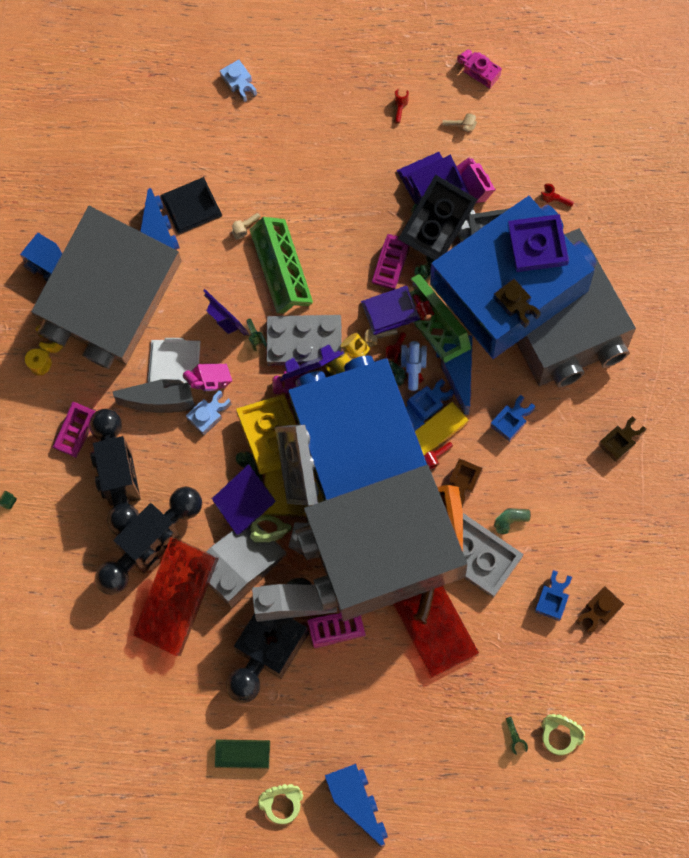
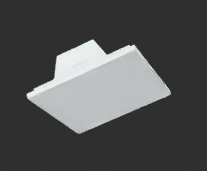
M183 338L151 340L148 382L162 379L165 387L187 383L183 378V373L187 370L191 371L199 364L201 341H186Z

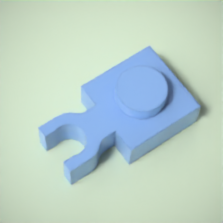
M240 60L219 70L220 76L232 92L239 89L240 97L244 102L247 101L246 91L252 92L254 96L257 95L255 87L249 83L252 81L251 75Z
M220 390L213 396L212 402L208 403L203 399L186 415L187 420L203 435L222 419L218 412L226 410L232 405L229 398L224 403L218 402L223 396Z

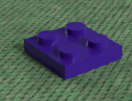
M560 214L508 221L507 226L516 272L568 266L569 258Z

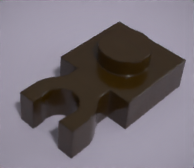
M515 279L494 293L493 298L510 317L516 313L524 328L530 322L525 317L526 314H532L535 319H538L541 315L537 307L528 304L531 302V296Z
M633 416L627 421L623 430L617 425L598 444L616 463L635 446L636 442L633 439L641 437L646 431L644 426L638 431L631 428V425L636 421Z

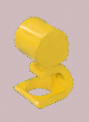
M41 325L35 328L36 332H38ZM40 342V349L36 348L27 352L25 363L33 374L44 375L50 370L52 365L49 353H57L64 346L55 342Z
M354 333L347 337L340 345L344 354L323 366L332 376L345 372V364L352 359L365 356L369 352L370 347L358 333Z

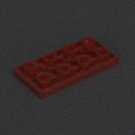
M171 537L133 636L177 657L181 656L219 557L175 537Z
M443 586L434 590L431 610L426 620V625L419 623L413 618V615L418 611L421 594L393 604L431 678L479 655L478 649Z

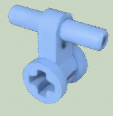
M417 341L410 342L409 348H407V345H402L401 367L406 368V372H408V389L411 391L418 389L419 373L421 368H426L427 346L419 348L420 344Z

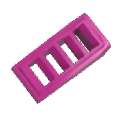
M387 234L373 276V284L393 290L396 289L410 250L409 245L398 239L399 236ZM389 254L400 258L399 260H397L394 258L387 257V255ZM384 264L395 266L396 269L385 267ZM382 272L385 274L392 275L394 277L393 279H390L384 276H380V274Z
M72 402L53 448L77 458L90 433V418L96 411ZM78 413L87 415L86 420L77 417ZM73 422L82 424V430L72 426ZM69 430L79 434L78 439L67 435ZM64 439L75 443L74 448L63 444Z
M340 613L309 619L308 624L314 649L366 636L361 615L354 618L357 630L355 632H351L349 620L344 621L346 630L344 634H341L338 623L343 621ZM333 623L336 633L333 636L330 635L328 624ZM318 626H323L325 637L320 638Z

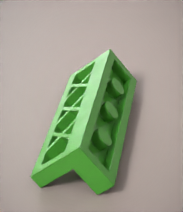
M262 217L249 230L276 312L285 314L294 305L310 306L313 300L286 220ZM273 226L279 227L281 235L274 230ZM280 245L287 251L288 256L282 252ZM287 266L294 271L295 277L289 273ZM294 288L301 292L303 298L297 297Z
M420 274L412 277L411 280L414 288L410 292L412 299L415 295H418L423 302L429 301L434 311L430 321L418 320L413 323L437 354L446 363L470 350L471 345L466 329ZM432 329H443L442 336L431 335ZM445 343L457 346L447 352L443 350Z

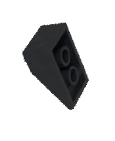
M435 174L398 239L435 261L449 250L478 199Z

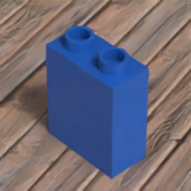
M530 195L431 263V287L492 359L499 356L587 293L595 271L596 259L588 246L581 241L572 244L564 235L569 258L568 266L516 272L507 226L508 221L558 214L550 205L546 204L540 208ZM513 279L531 296V302L528 304L537 307L541 312L538 319H535L532 314L525 315L530 321L526 328L521 325L516 313L510 317L493 298L495 292Z
M360 356L345 364V372L326 377L322 371L311 372L296 380V388L289 389L291 407L297 425H305L310 435L309 451L310 456L314 460L313 471L324 501L427 465L387 358L374 362L372 356Z

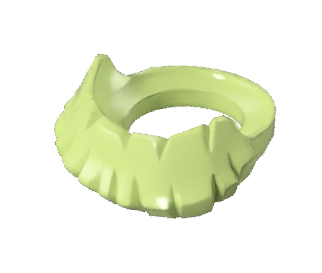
M262 515L251 524L250 538L256 543L276 541L283 538L292 530V527L287 523H283L277 517ZM264 520L272 521L277 525V531L267 533L259 529L257 523Z
M549 714L543 718L544 720L541 722V727L543 728L542 740L547 750L551 753L567 755L577 745L583 744L585 732L575 721L558 714ZM559 725L570 729L571 742L563 750H557L549 743L550 732Z
M292 784L274 786L259 795L258 807L260 810L265 811L267 817L272 822L288 824L299 814L303 792L298 786ZM279 794H285L294 805L293 813L285 819L277 818L271 810L273 798Z

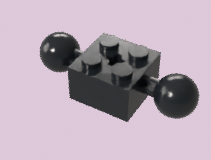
M100 409L91 416L89 421L90 432L95 438L101 440L93 443L94 452H91L90 456L94 468L96 467L99 475L95 477L98 492L101 491L102 498L107 499L109 504L113 506L107 517L108 527L112 533L118 536L139 515L138 510L128 502L140 500L141 496L132 452L124 436L117 437L122 428L121 418L111 409Z
M188 486L177 488L171 494L169 499L170 508L164 514L150 503L113 540L123 556L117 562H105L97 569L95 583L101 592L108 595L122 592L129 581L128 572L134 566L143 574L147 570L151 571L160 562V557L166 551L170 552L178 544L180 535L174 525L180 519L194 518L202 508V497L196 489Z
M294 578L287 582V584L313 585L305 578ZM254 613L234 645L236 652L247 658L249 662L245 668L237 669L229 675L226 681V690L230 698L238 703H247L254 700L260 691L258 676L262 669L282 679L308 637V628L295 621L294 617L257 622ZM274 635L277 642H271L268 645L266 639Z

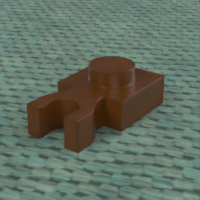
M459 458L449 483L459 487L463 508L466 501L465 493L466 491L473 493L483 468Z
M604 586L586 605L590 612L580 615L576 622L580 625L583 620H589L592 623V627L587 630V633L591 635L596 630L600 620L606 625L624 606V603Z

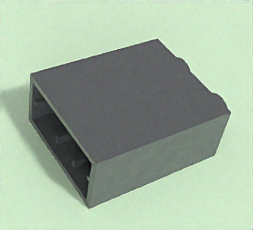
M88 206L31 311L38 320L42 321L37 333L61 346H65L70 336L87 344L82 356L106 369L111 367L114 359L127 365L182 262L179 251Z
M580 228L564 234L572 244L581 241L592 251ZM595 255L596 266L594 267L595 271L589 291L516 343L539 387L553 380L559 388L568 386L584 375L583 367L600 361L603 368L611 367L624 360L630 354L628 347L636 327Z
M428 464L306 507L304 510L308 526L295 530L305 560L320 556L326 575L313 580L323 610L326 611L338 606L343 622L466 577L467 561Z

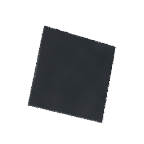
M204 177L160 195L178 234L222 217V213Z

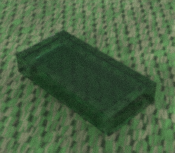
M216 739L215 768L270 769L271 741Z

